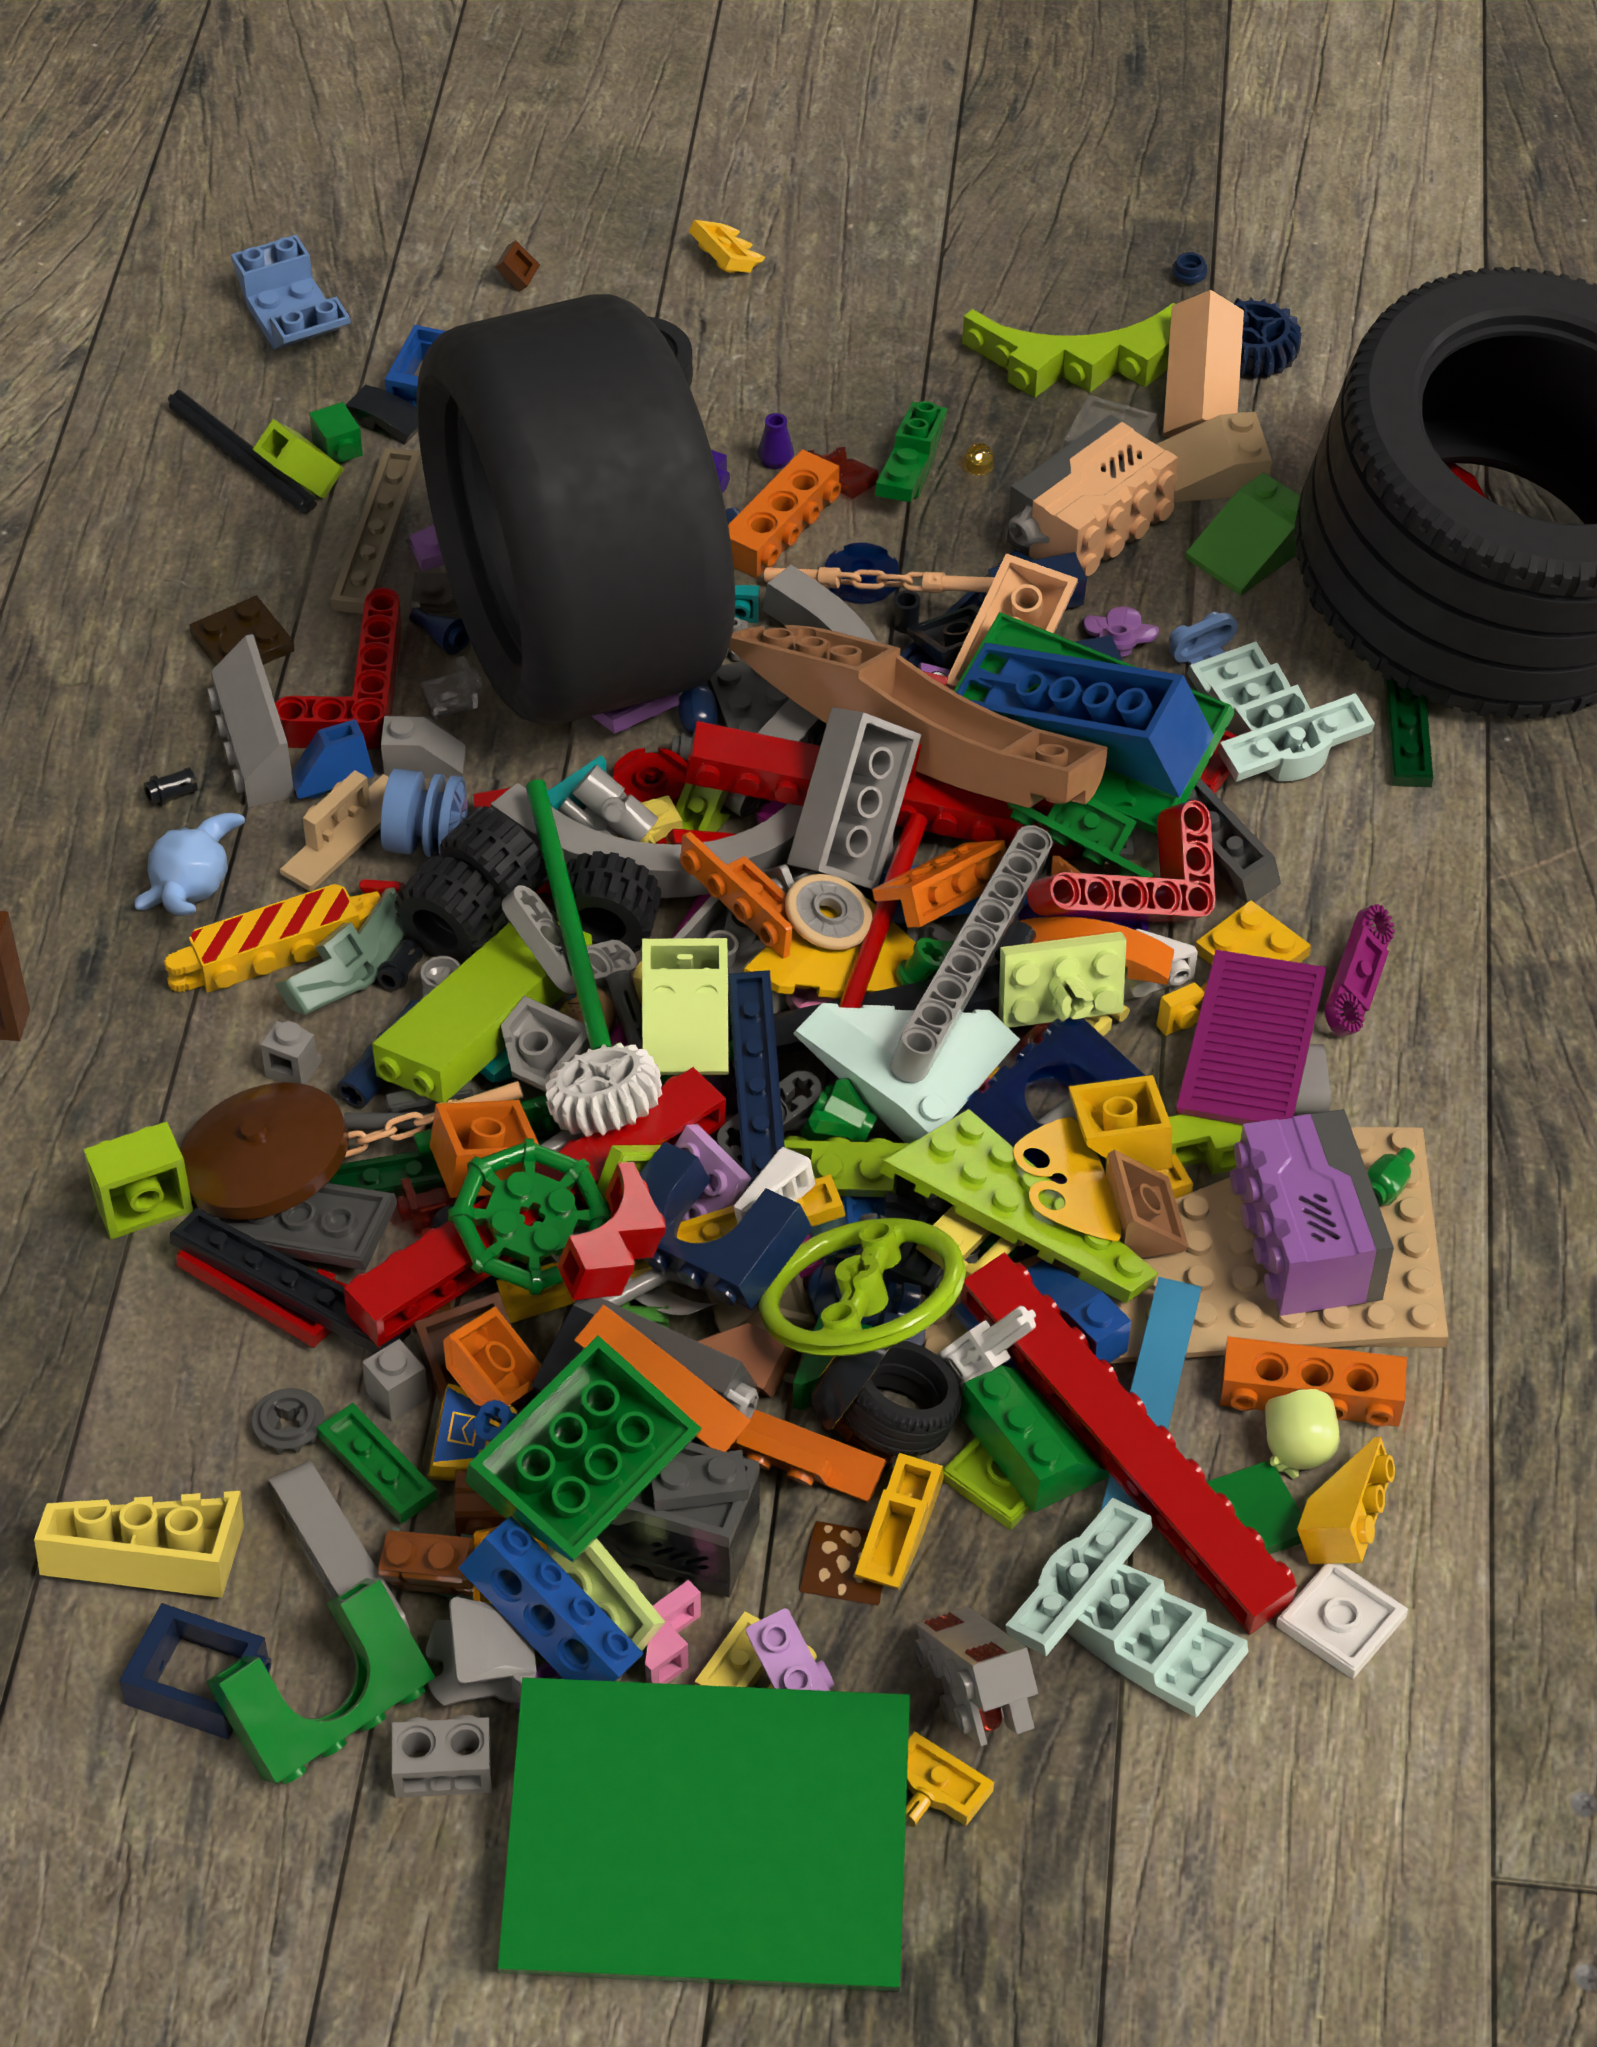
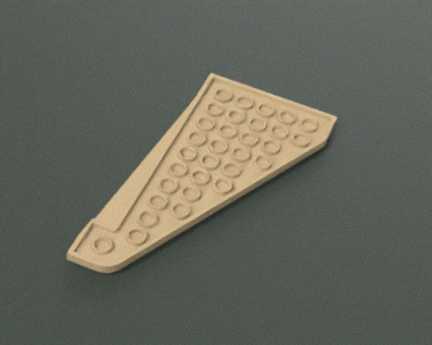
M1351 1128L1366 1171L1382 1155L1397 1154L1403 1147L1411 1149L1415 1155V1159L1409 1165L1411 1176L1403 1192L1389 1206H1380L1394 1246L1383 1300L1280 1316L1275 1299L1270 1300L1265 1289L1264 1277L1269 1271L1265 1270L1263 1264H1257L1254 1257L1253 1239L1258 1237L1253 1235L1252 1229H1246L1243 1223L1241 1208L1242 1204L1246 1202L1242 1201L1241 1195L1233 1193L1229 1177L1175 1199L1189 1248L1180 1253L1141 1258L1159 1273L1151 1287L1127 1303L1105 1293L1131 1320L1128 1351L1110 1363L1138 1361L1158 1277L1202 1287L1185 1358L1224 1355L1227 1336L1325 1348H1446L1449 1337L1423 1128ZM1034 1255L1019 1261V1263L1028 1269L1043 1259ZM1057 1259L1052 1263L1053 1266L1078 1278L1077 1270ZM961 1292L949 1310L930 1327L926 1328L924 1347L936 1355L968 1332L953 1316V1308L961 1302Z

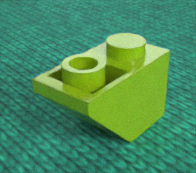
M272 419L253 448L255 452L274 467L323 499L344 470L342 466L297 431L275 419Z

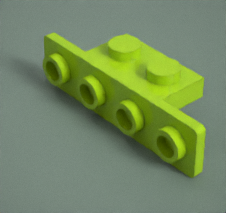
M789 1136L784 1139L785 1148L802 1154L811 1160L814 1179L831 1174L839 1196L885 1197L887 1191L896 1194L898 1175L896 1174L891 1179L879 1171L886 1158L911 1144L893 1143L882 1138L871 1139L868 1142H850L840 1137L828 1138L826 1141H808L799 1136Z

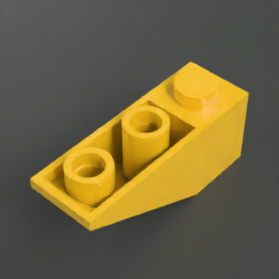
M1374 1437L1307 1499L1297 1530L1309 1564L1362 1563L1368 1544H1371L1374 1540V1525L1378 1513H1382L1385 1507V1492L1388 1483L1393 1482L1395 1477L1393 1457L1387 1455L1381 1437Z

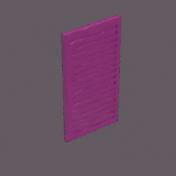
M1216 950L1176 1106V1113L1237 1124L1292 1118L1296 1110L1326 967Z

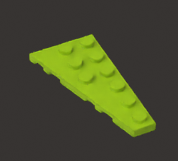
M970 1109L886 1158L882 1163L879 1172L893 1179L897 1174L916 1184L915 1192L927 1198L932 1193L953 1204L955 1213L1015 1245L1018 1240L1040 1250L1037 1257L1051 1264L1055 1259L1077 1270L1079 1279L1124 1303L1129 1302L1151 1287L1159 1274L1121 1240L1110 1241L1076 1231L1056 1223L1036 1211L1029 1199L1030 1188L1037 1182L1051 1180L1048 1177L1035 1176L1024 1171L1014 1159V1148ZM1023 1156V1158H1024V1160L1026 1161V1163H1028V1164H1029L1030 1166H1032V1167H1035L1030 1161H1028V1160ZM1046 1189L1042 1190L1038 1195L1039 1201L1046 1208L1059 1210L1065 1206V1199L1057 1191Z

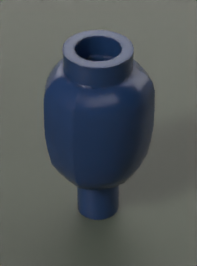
M707 683L681 694L678 705L682 725L688 733L693 735L697 721L717 724V700L711 689L708 688Z

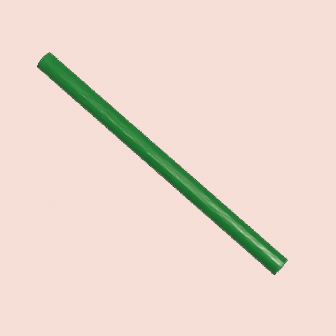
M540 779L532 780L527 783L526 791L590 1049H600L603 1044L607 1047H612L546 783Z

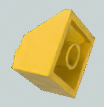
M1153 1075L1069 1086V1095L1085 1143L1089 1148L1106 1159L1108 1153L1115 1149L1154 1170L1172 1168V1125Z

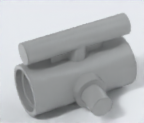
M595 765L585 775L572 792L587 807L583 810L567 797L558 808L567 817L589 828L612 836L620 834L624 839L639 842L658 820V817L631 794L627 796L624 788L598 765Z

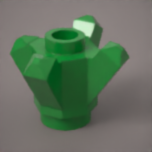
M849 1078L838 1079L835 1084L825 1086L811 1110V1116L801 1128V1135L808 1141H826L828 1138L840 1137L850 1142H865L877 1119V1115L869 1111L870 1106L864 1104Z

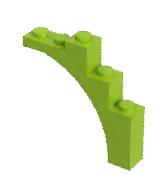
M1175 303L1170 304L1156 315L1125 328L1110 332L1074 336L1048 335L1017 330L1000 325L972 309L963 316L962 344L1007 369V382L1034 398L1062 377L1089 393L1116 372L1143 387H1147L1167 371L1172 305H1175Z

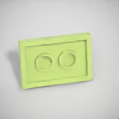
M1122 932L1000 947L998 1018L1008 1028L1122 1013L1127 939Z
M596 1538L574 1562H571L552 1548H547V1553L643 1651L665 1621L641 1593L637 1584L627 1576L600 1541Z

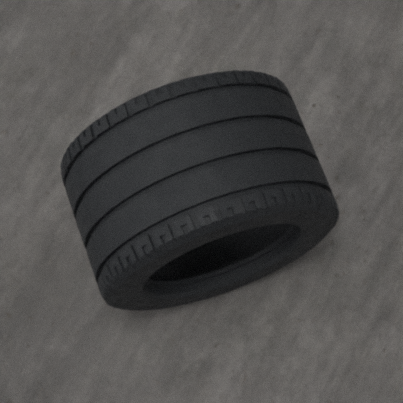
M1485 267L1479 268L1477 272L1473 270L1463 271L1462 274L1455 272L1449 274L1446 279L1443 277L1436 278L1432 283L1427 281L1419 289L1414 288L1406 296L1402 295L1398 298L1395 304L1392 303L1385 312L1380 314L1362 338L1300 494L1295 520L1296 557L1300 561L1299 568L1301 574H1303V583L1305 587L1310 588L1309 595L1312 601H1316L1315 608L1317 611L1325 615L1324 621L1328 626H1333V633L1338 638L1345 640L1344 645L1349 650H1355L1357 658L1370 663V668L1374 671L1379 670L1382 672V677L1389 681L1391 679L1397 681L1399 687L1411 689L1413 691L1412 694L1420 697L1422 694L1429 697L1428 700L1433 703H1437V701L1444 703L1446 708L1453 709L1455 706L1461 708L1462 712H1477L1478 716L1493 714L1495 718L1510 716L1511 719H1520L1521 716H1526L1527 719H1536L1538 715L1548 718L1552 717L1554 713L1563 715L1567 714L1570 710L1577 712L1582 710L1585 705L1590 707L1597 703V284H1588L1585 279L1577 278V280L1570 279V276L1561 273L1559 276L1555 275L1553 271L1547 270L1541 273L1532 268H1527L1525 271L1521 270L1520 267H1511L1510 270H1505L1504 267H1495L1493 270H1489ZM1461 463L1488 466L1525 478L1560 499L1578 516L1584 525L1546 522L1512 512L1470 488L1446 464Z

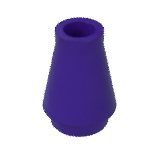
M772 413L765 418V427L758 448V456L766 467L781 469L792 459L794 449L787 427V418L780 413Z

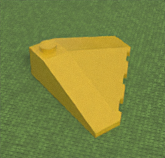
M866 899L873 913L875 904L872 901ZM826 905L819 907L823 915L829 918L839 917L836 910ZM893 921L889 927L866 993L903 986L896 977V967L903 960L909 959L914 952L913 948L916 942ZM792 927L790 955L782 959L771 947L766 946L744 968L743 972L770 970L771 989L777 993L793 994L795 987L800 989L813 987L817 989L818 997L842 998L861 943L844 950L826 949L810 943Z

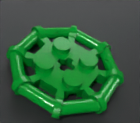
M524 1138L523 1143L482 1158L473 1157L467 1163L469 1170L455 1204L448 1210V1221L455 1225L472 1260L473 1265L471 1269L478 1275L483 1272L527 1289L530 1295H540L541 1290L564 1282L557 1265L541 1271L540 1262H543L544 1258L555 1254L554 1257L562 1255L567 1240L573 1234L575 1226L589 1228L588 1232L611 1219L610 1208H608L589 1170L591 1164L584 1158L579 1161L534 1143L533 1138ZM522 1162V1172H514L508 1179L501 1181L494 1173ZM535 1163L564 1173L565 1176L559 1182L536 1173ZM576 1184L589 1210H577L575 1197L570 1191ZM481 1185L492 1193L486 1209L473 1207ZM529 1209L535 1210L543 1222L535 1221L533 1226H528L524 1224L525 1216L519 1213ZM484 1225L486 1230L489 1228L493 1236L492 1246L487 1249L485 1248L475 1226ZM503 1254L526 1263L527 1270L498 1258Z

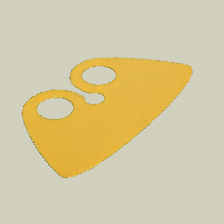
M1065 1117L1045 1124L1025 1135L1015 1144L1013 1149L1014 1159L1024 1171L1040 1177H1051L1055 1173H1060L1067 1178L1065 1184H1058L1054 1181H1040L1031 1186L1029 1199L1036 1211L1050 1220L1076 1231L1110 1241L1120 1240L1121 1222L1107 1176L1097 1153L1086 1145L1080 1125L1075 1119ZM1029 1148L1042 1150L1049 1157V1165L1045 1168L1030 1166L1023 1158L1024 1151ZM1046 1189L1057 1191L1065 1199V1206L1059 1210L1046 1208L1039 1201V1193Z

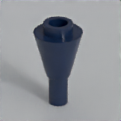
M419 608L413 609L410 613V621L423 627L446 653L455 655L468 645L470 639L461 618L431 615Z

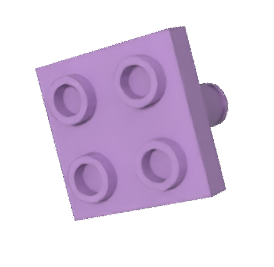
M698 1124L686 1125L675 1146L697 1156L711 1182L685 1214L682 1221L734 1205L743 1195L751 1180V1177Z

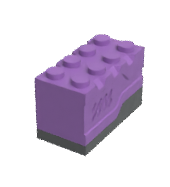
M1345 1109L1293 1116L1288 1119H1273L1243 1124L1240 1142L1235 1143L1234 1146L1237 1164L1236 1169H1231L1230 1172L1233 1193L1241 1195L1242 1201L1246 1202L1242 1204L1241 1208L1243 1223L1246 1229H1252L1253 1235L1258 1237L1253 1239L1254 1257L1257 1264H1263L1265 1270L1269 1271L1264 1277L1265 1289L1270 1300L1275 1299L1280 1316L1383 1300L1394 1246Z

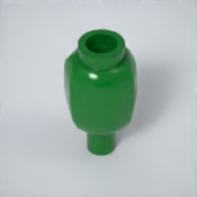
M1403 1147L1397 1154H1384L1368 1168L1367 1174L1379 1207L1392 1204L1405 1189L1411 1176L1409 1165L1415 1159L1411 1149Z

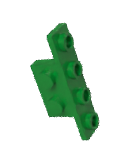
M1093 797L1085 805L1073 801L1062 804L1055 803L1048 816L1031 807L1028 808L1009 802L1006 804L1007 808L1013 811L1010 818L1024 826L1036 823L1049 830L1048 833L1052 841L1067 848L1070 842L1084 849L1082 857L1098 866L1103 867L1105 862H1108L1120 869L1117 874L1119 876L1152 878L1154 876L1153 873L1120 856L1137 821Z

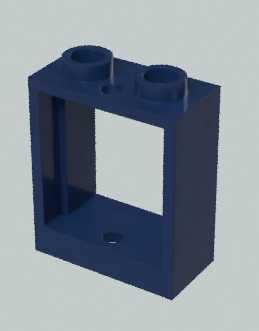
M161 1603L119 1680L125 1705L229 1740L233 1728L218 1702L159 1683L158 1680L180 1639L240 1659L246 1655L260 1657L268 1673H270L272 1660L268 1657L265 1637Z

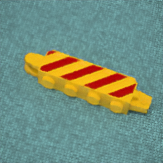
M332 884L194 929L189 937V947L177 950L175 953L172 952V954H168V957H165V969L168 971L169 976L167 977L168 986L171 987V990L179 991V993L204 986L206 992L209 993L318 957L320 954L315 946L343 923L352 922L358 932L381 899V896L376 891L350 897L345 887Z

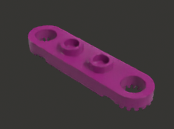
M1379 904L1363 908L1357 913L1326 1001L1325 1017L1331 1030L1341 1037L1354 1034L1363 1028L1364 1025L1362 1023L1365 1021V1012L1370 1009L1389 953L1387 947L1394 937L1392 934L1395 933V930L1391 928L1394 927V923H1390L1392 917L1391 915L1387 916L1388 910H1384V907L1382 905L1379 906Z

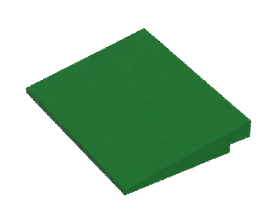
M522 1677L498 1958L499 1972L501 1974L899 1992L910 1694Z

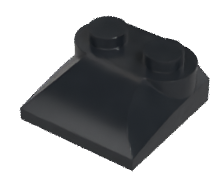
M975 604L907 627V633L926 654L933 658L934 666L951 670L980 608Z

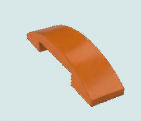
M1039 917L1020 921L1034 929L1036 938L1033 943L1122 932L1127 939L1125 967H1128L1127 978L1168 985L1174 949L1152 936L1111 922L1081 917Z

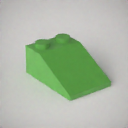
M1261 473L1235 493L1186 551L1185 559L1240 596L1296 556L1295 520L1300 495L1266 473Z

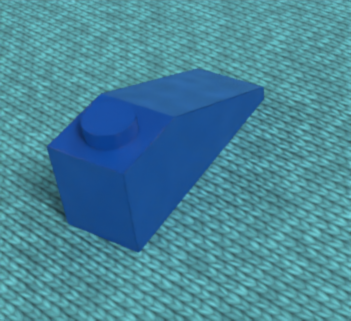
M1044 1260L1027 1269L1031 1275L1033 1285L1042 1295L1047 1294L1056 1302L1060 1309L1061 1317L1071 1328L1075 1326L1081 1330L1089 1343V1349L1099 1360L1105 1359L1110 1363L1128 1351L1131 1320L1103 1291Z

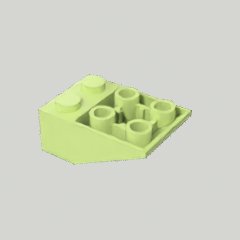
M727 938L642 939L643 1049H646L649 1056L653 1057L654 1063L658 1065L660 1075H681L692 1067L701 1075H728Z

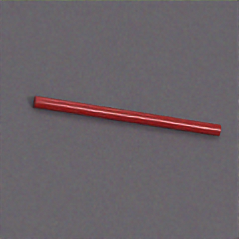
M920 813L909 814L884 883L911 869L927 825V819L924 815ZM899 900L877 901L872 913L869 930L861 943L838 1007H861Z

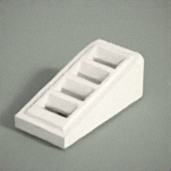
M785 1147L779 1149L734 1204L737 1224L743 1219L765 1188L795 1202L809 1192L815 1185L811 1160Z

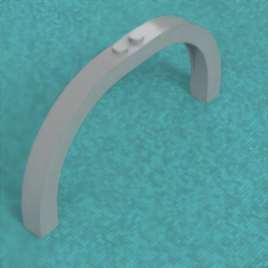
M789 565L767 583L763 611L782 624L822 628L877 642L870 629L845 602L793 565ZM516 783L492 802L490 808L504 814L519 825L534 841L541 852L526 788ZM787 804L768 820L749 830L730 837L702 843L726 865L743 856H746L761 871L787 864L803 807ZM552 807L566 866L572 858L577 859L578 855L582 853L592 855L593 851H602L604 854L614 852L624 858L630 857L636 860V864L644 865L649 869L648 874L654 875L658 880L657 886L661 888V898L693 897L710 894L707 888L693 875L688 874L680 864L681 844H652L608 835L589 828Z

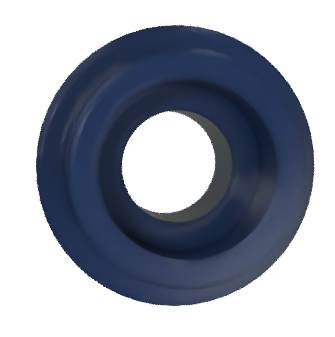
M1186 252L1179 255L1174 262L1172 274L1184 284H1195L1206 278L1207 265L1201 255Z

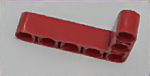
M382 587L371 590L366 595L353 697L285 696L275 702L288 748H307L318 730L356 719L363 733L367 750L381 747L384 716L392 715L402 631L399 595L396 591Z
M1192 800L1161 811L1157 822L1160 878L1069 872L1058 873L1035 880L1030 884L1027 891L1029 906L1036 914L1042 916L1181 923L1209 915L1215 907L1216 899L1211 818L1207 807L1200 801Z

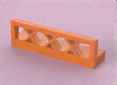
M1005 841L963 843L873 888L874 901L901 900L907 928L921 927L982 895L1006 853Z

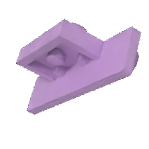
M784 1608L746 1628V1634L773 1688L830 1691L829 1688L835 1686L825 1663L822 1660L815 1662L788 1609Z

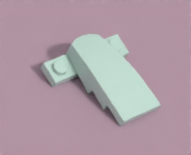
M1257 642L1191 664L1187 671V675L1198 692L1228 703L1234 710L1235 714L1225 729L1237 736L1220 742L1217 752L1235 782L1264 771L1276 781H1295L1307 778L1323 767L1332 746L1372 732L1375 725L1356 693L1310 709L1298 684L1290 686L1279 664L1270 665Z
M1112 1498L1080 1537H1075L1062 1545L1049 1558L1042 1570L1038 1582L1039 1586L1006 1624L1007 1634L1021 1644L1047 1656L1067 1632L1092 1654L1134 1683L1197 1718L1247 1655V1640L1207 1622L1205 1609L1166 1593L1164 1580L1123 1564L1153 1527L1150 1515Z

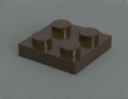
M257 595L189 624L191 636L215 666L246 635L251 634L254 635L263 665L295 651L293 639Z

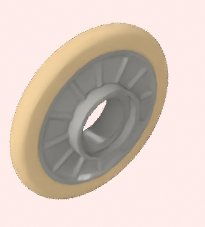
M826 874L809 875L796 881L786 895L785 910L789 922L799 935L816 946L831 950L849 949L860 944L869 930L872 921V911L868 901L855 886L841 878ZM830 906L836 910L839 917L829 918L823 915L819 907Z

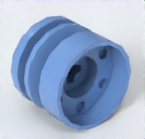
M393 769L388 778L382 804L381 843L384 851L413 854L420 838H422L423 851L426 857H434L438 850L441 856V841L468 815L467 791L464 777L450 776L446 784L444 774H434L428 790H426L425 777L422 771Z

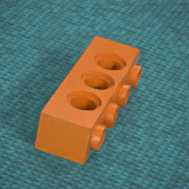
M802 449L728 524L734 568L758 578L765 571L766 567H772L779 555L788 546H792L797 541L800 533L809 524L815 523L820 512L829 503L835 502L841 491L839 465Z
M1227 1336L1223 1360L1220 1406L1233 1407L1241 1411H1265L1266 1403L1272 1398L1284 1396L1297 1390L1317 1389L1327 1393L1334 1401L1338 1421L1364 1422L1378 1427L1387 1425L1399 1427L1405 1404L1407 1357Z

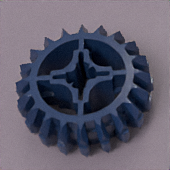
M1252 297L1248 301L1236 298L1234 305L1244 310L1240 377L1242 378L1247 374L1252 375L1256 379L1258 375L1262 374L1270 378L1272 372L1282 374L1285 367L1292 366L1293 361L1300 352L1302 333L1300 332L1301 327L1297 323V317L1290 316V309H1280L1279 302L1269 304L1265 298L1262 301H1254Z

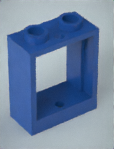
M419 325L413 326L385 378L387 392L417 407L418 376L414 374L424 359L428 348L445 332L444 330Z

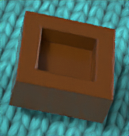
M515 240L506 247L495 268L520 292L529 285L540 264Z

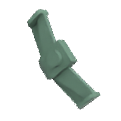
M394 887L384 890L381 899L358 932L352 922L343 923L315 946L324 961L275 983V987L291 1010L307 1015L356 991L365 990L378 979V967L382 962L388 961L406 934L403 924L396 915L397 910L395 909L394 902L397 900L396 896L398 893Z

